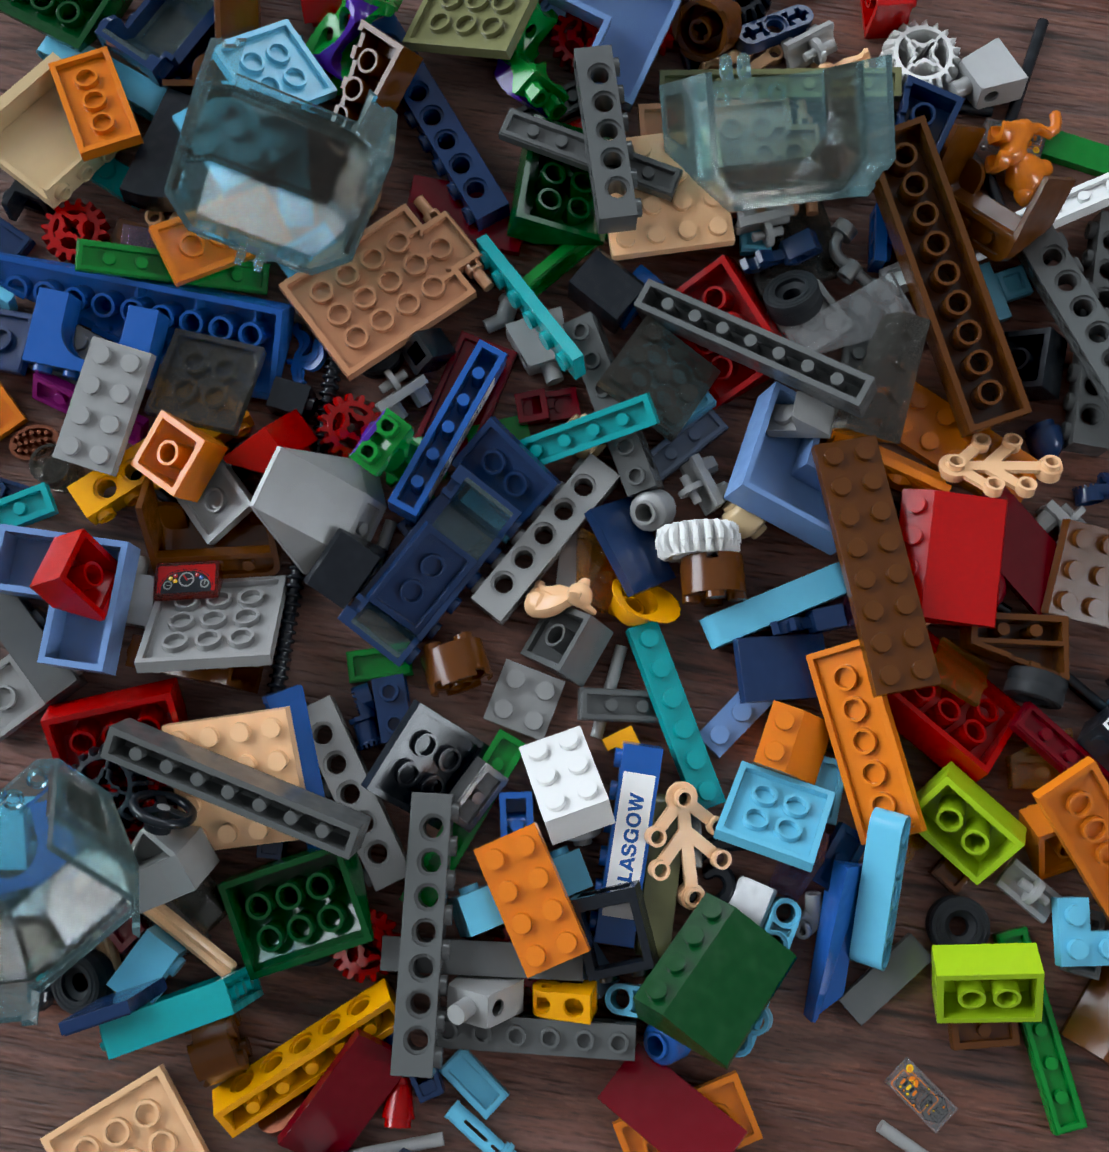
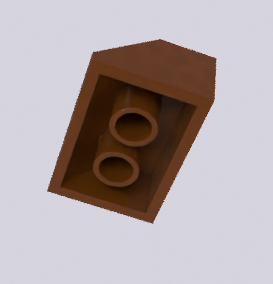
M1102 966L1099 980L1089 979L1059 1034L1107 1066H1109V966Z

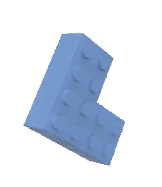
M548 0V3L599 28L592 46L611 44L613 57H618L620 63V77H616L617 84L623 85L624 104H621V109L630 113L682 0Z
M776 381L757 398L724 499L817 549L832 555L837 551L811 452L813 445L819 444L820 438L768 437L766 432L775 404H794L797 393Z
M0 524V593L44 600L29 586L54 537L67 533ZM93 537L118 561L107 616L105 620L97 621L52 608L49 605L37 663L58 668L116 676L141 549L130 542Z

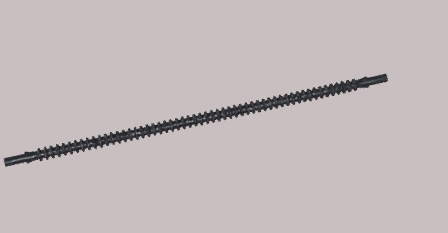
M330 355L326 358L328 365L323 367L326 374L322 375L325 382L320 384L323 391L319 392L322 399H319L317 402L320 405V408L316 409L319 415L327 414L323 408L324 405L328 403L334 405L333 398L338 397L335 391L339 390V386L336 383L341 381L338 374H341L342 371ZM318 416L314 418L317 422V425L313 426L315 431L324 425L323 422L317 419ZM316 431L315 436L318 440L310 445V447L313 448L312 452L325 454L324 451L328 450L329 447L326 444H320L325 435ZM294 562L288 566L291 573L286 575L289 579V583L285 584L288 591L285 592V608L282 613L281 628H279L280 636L277 638L278 646L275 648L277 653L273 658L275 664L270 665V668L273 669V673L269 674L272 681L267 683L270 691L266 692L265 695L286 689L287 686L284 685V680L289 679L285 673L290 670L287 667V663L292 661L289 658V653L293 652L290 645L295 643L292 639V635L296 634L293 627L298 625L295 617H299L300 614L296 610L301 607L298 600L303 598L300 590H304L301 582L305 578Z

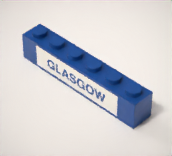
M479 339L387 502L390 511L415 524L420 520L505 369L507 353Z
M623 741L622 748L616 747L613 767L619 768L617 781L611 780L608 795L609 800H614L612 812L616 823L603 828V832L609 833L607 846L601 845L598 865L604 866L602 879L596 878L594 889L636 880L640 881L641 889H643L649 844L644 839V833L653 823L664 750L661 746ZM629 902L597 909V912L591 911L589 928L590 931L594 932V942L634 948L636 926Z

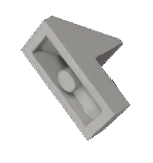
M797 391L794 404H775L766 432L768 437L831 438L836 411L835 408L808 394Z

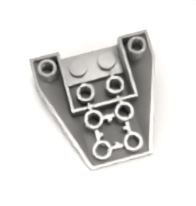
M277 446L251 499L249 507L299 570L307 575L339 528L371 542L387 505L380 477L373 476L351 458Z

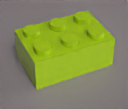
M952 761L916 792L927 827L926 831L919 834L977 886L1025 846L1027 827Z
M1037 943L931 945L932 997L937 1023L1042 1022L1045 973Z

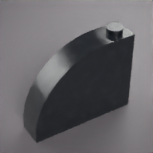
M168 87L143 138L144 143L140 144L119 188L125 204L150 211L178 212L203 206L223 196L172 119L174 114L202 99Z

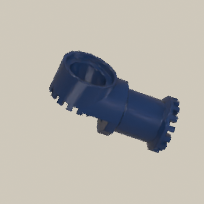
M1107 472L1099 473L1097 482L1094 485L1092 483L1089 484L1090 487H1087V484H1085L1084 488L1079 486V489L1077 487L1072 489L1076 507L1094 505L1109 499V474Z
M368 683L350 688L351 693H355V695H352L353 698H357L354 702L357 703L356 708H358L357 711L360 715L348 720L349 726L354 728L359 743L357 750L363 751L369 749L368 747L372 748L373 745L375 747L382 744L374 719L377 716L375 712L376 707Z

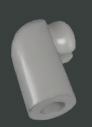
M506 292L499 296L498 301L500 303L497 314L482 320L488 334L504 328L505 324L515 320L518 309L512 307Z
M810 890L805 892V909L801 914V920L795 936L801 940L810 938L818 929L822 905L820 891Z

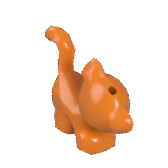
M1054 110L1049 114V127L1038 122H1032L1029 119H1018L1013 121L1003 120L1002 126H991L988 130V144L996 147L999 146V152L996 155H988L984 164L985 172L994 175L1005 170V184L1013 192L1016 203L1021 207H1026L1030 203L1042 178L1053 173L1052 163L1049 160L1040 159L1033 153H1028L1027 147L1034 135L1050 140L1059 134L1062 117L1061 112L1058 110Z

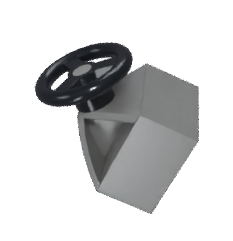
M151 789L139 791L128 802L131 814L143 822L144 827L139 831L127 852L118 880L137 914L195 891L220 861L203 829L197 826H190L197 818L195 806L186 798L165 790ZM144 800L155 801L153 806L141 808L139 806V803ZM167 802L173 803L181 807L185 812L175 809L172 805L168 804Z

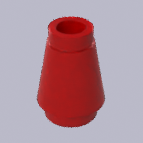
M401 1077L386 1098L381 1117L385 1118L384 1127L411 1128V1120L415 1119L412 1085L409 1077Z

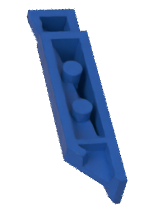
M295 685L262 696L265 709L290 706L305 788L310 792L325 797L303 686ZM305 842L307 849L316 847Z
M834 860L829 890L824 889L803 1014L812 1023L817 1021L821 1012L844 995L863 865L860 863Z

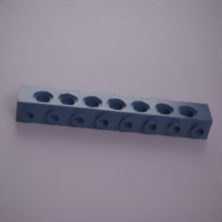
M395 14L391 17L384 16L371 23V25L403 44L402 41L406 32ZM422 61L399 105L402 104L406 111L403 115L410 129L416 128L420 134L418 141L423 151L432 154L434 158L432 164L438 176H445L446 180L449 181L446 187L454 201H461L464 207L461 209L466 223L469 226L474 224L478 232L510 216L509 202ZM417 98H423L422 101H414ZM433 121L439 122L436 125H428ZM446 145L453 146L451 149H442ZM459 169L468 170L466 173L463 174L456 173V171H458ZM474 192H480L483 194L479 198L470 197V195Z

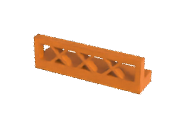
M835 425L832 428L831 438H828L826 443L858 438L860 436ZM879 445L889 487L900 492L903 489H928L950 492L952 485L947 484L939 472Z

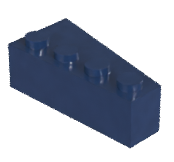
M908 74L902 87V97L899 101L895 125L925 115L936 148L940 154L965 98Z

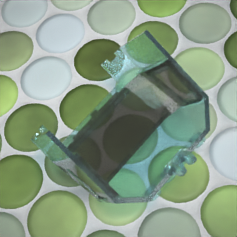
M211 38L194 84L164 188V193L188 231L196 233L203 239H212L237 250L234 264L241 266L245 260L246 252L257 255L253 263V271L259 273L262 270L264 261L276 262L289 267L295 272H304L309 275H315L351 262L394 158L398 114L390 107H384L383 109L376 102L378 96L371 89H369L358 121H355L237 73L247 38H236L235 44H226V41L222 38Z
M744 52L739 53L737 56V74L740 79H734L731 56L723 54L719 58V75L722 81L713 82L712 72H706L659 85L665 153L679 164L699 186L728 212H747V210L847 197H867L875 188V182L883 171L888 170L896 159L892 54L821 70L751 77L749 54Z
M59 758L36 759L0 790V1023L21 1021V1026L38 1025L40 993L131 917L132 934L140 938L139 864L113 801V795Z

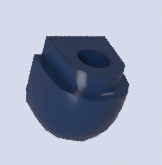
M1053 419L1038 422L1025 430L1027 437L1024 440L1030 455L1037 460L1045 455H1055L1058 457L1062 452L1064 445L1063 433L1060 425H1055Z

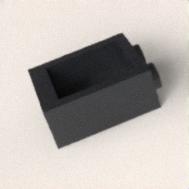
M636 880L575 893L570 901L591 947L589 952L582 954L589 981L599 979L600 983H610L620 978L619 975L632 973L633 977L650 974L657 964L659 956L640 881ZM629 902L643 957L598 965L586 911Z

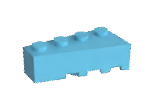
M566 845L550 852L568 896L594 886L579 848L569 851ZM477 882L458 889L460 895L448 899V905H453V919L460 937H473L504 924L488 884L479 887Z

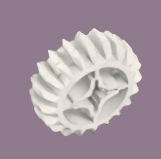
M914 19L909 26L903 23L898 28V31L893 30L890 33L887 41L882 46V52L879 56L880 67H902V87L909 74L947 90L948 83L954 81L958 75V66L961 61L958 56L960 55L961 48L954 47L956 38L947 37L948 29L941 32L938 30V23L931 27L928 26L926 19L921 25H918Z
M727 519L683 520L681 522L665 524L657 529L655 549L657 550L658 558L661 560L669 561L670 563L679 562L680 564L682 557L694 553L707 552V556L718 555V551H741V533H739V525Z

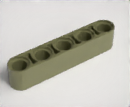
M657 793L652 826L667 807L665 801L666 794ZM680 796V804L685 803L687 797ZM677 817L665 831L667 834L666 843L659 848L649 845L642 889L659 958L662 957L672 940L681 863L680 851L669 865L671 871L666 880L658 881L652 878L648 873V865L652 860L657 859L677 831ZM658 831L652 834V842H656L659 839L660 834ZM659 864L655 868L656 875H660L662 873V864ZM636 934L635 955L643 956L638 934Z

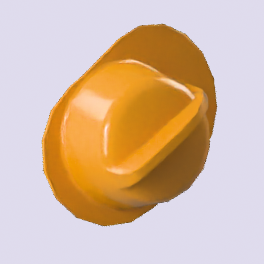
M618 578L612 582L613 597L607 612L615 616L626 626L635 627L648 621L668 624L676 621L680 616L681 608L678 601L665 589L655 587L628 598Z

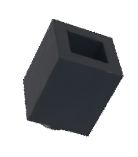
M440 327L416 331L399 350L415 375L440 370L456 353Z
M275 376L266 406L272 414L281 417L297 409L307 423L309 416H313L316 412L318 398H316V394L311 386Z

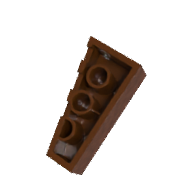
M361 19L358 28L361 31L358 45H353L350 58L353 59L348 77L344 76L340 87L343 89V95L340 104L335 105L324 144L347 160H357L367 164L424 58L382 30Z

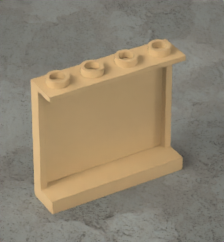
M54 52L0 96V168L53 209L61 202L67 201L81 184L89 181L94 173L105 163L110 162L117 153L114 152L89 161H83L48 63L61 60Z

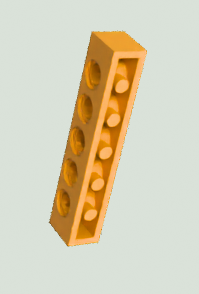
M230 385L178 417L208 433L223 445L233 438L238 439L250 432L251 427L255 425L251 415ZM215 420H225V423L221 428H211V425ZM144 439L125 450L116 477L93 470L66 487L86 518L95 526L99 523L104 524L111 521L117 515L116 512L122 508L136 505L144 477L146 476L143 475L138 480H131L132 473L137 469L130 464ZM153 482L154 489H160V488H161L160 486H158L156 483ZM111 486H116L115 494L109 498H104L105 490Z
M385 978L381 979L251 1064L246 1073L230 1078L212 1090L213 1115L232 1138L236 1137L315 1085L356 1028L381 1040L391 1035L394 1031L396 993Z

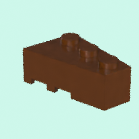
M997 612L995 628L960 626V648L1010 667L1015 665L1035 667L1052 672L1070 681L1069 616Z

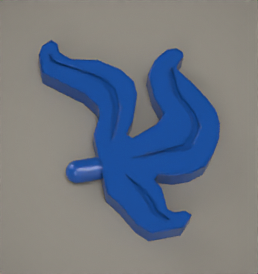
M297 322L293 326V334L299 342V348L296 350L293 359L288 358L286 363L291 365L290 370L293 381L307 384V381L304 380L305 370L309 372L318 371L326 361L327 351L317 338L313 342L312 337L301 329L302 325Z

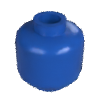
M648 1025L644 1031L643 1042L648 1056L657 1064L671 1065L688 1056L692 1050L651 1025Z

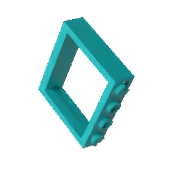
M243 966L224 977L216 976L161 996L154 1004L148 1002L130 1015L99 1025L102 1042L99 1043L100 1048L103 1052L107 1053L110 1060L233 1015L264 995L260 980L257 978L250 981L247 969Z

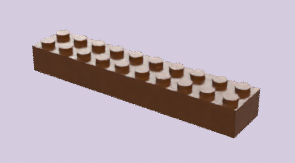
M925 115L864 136L858 151L961 437L964 438L1026 416L1032 412L1031 406Z

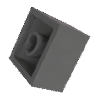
M568 607L556 616L540 618L520 654L562 679L583 687L614 632L592 615Z

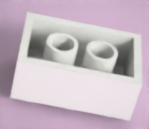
M580 726L519 747L552 845L616 823L609 798Z

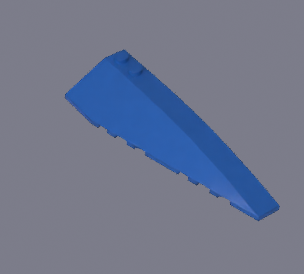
M0 252L1 287L21 299L26 298L34 303L37 300L39 287L68 292L82 301L77 325L86 326L92 329V332L115 343H119L129 305L159 310L170 319L160 364L169 365L189 378L194 377L206 383V386L221 391L230 385L236 394L268 400L275 376L282 377L293 332L295 309L291 304L215 289L184 285L176 287L175 284L75 272V264Z

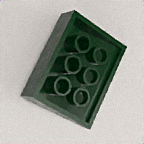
M0 0V13L78 52H82L98 39L94 31L98 28L100 21L110 15H116L122 19L133 0Z
M533 114L535 117L583 134V129ZM604 137L603 139H604V140H611V139H613V138ZM522 148L506 236L534 244L603 245L606 234H598L589 172Z
M314 847L232 875L217 885L250 981L374 940L363 869L357 852L347 860Z
M706 892L633 997L637 1017L727 1070L797 957L736 907Z

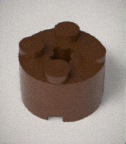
M690 0L676 12L672 24V34L674 40H677L681 47V53L692 61L706 62L732 48L737 42L742 29L741 6L733 0Z
M718 551V555L707 556V552H700L684 556L680 559L683 605H695L704 601V607L723 606V600L728 599L729 602L747 600L744 561L741 553Z
M467 631L453 637L454 641L441 644L440 641L432 642L422 648L424 654L420 657V661L432 697H440L438 691L446 690L447 696L474 689L482 685L480 679L484 676H487L488 681L492 679L493 673L481 638L473 637L472 632Z
M239 1011L228 1017L185 1032V1035L192 1034V1044L187 1045V1051L199 1082L205 1080L203 1086L205 1088L246 1073L247 1069L250 1068L248 1058L253 1056L248 1037L241 1038L238 1028L242 1024Z

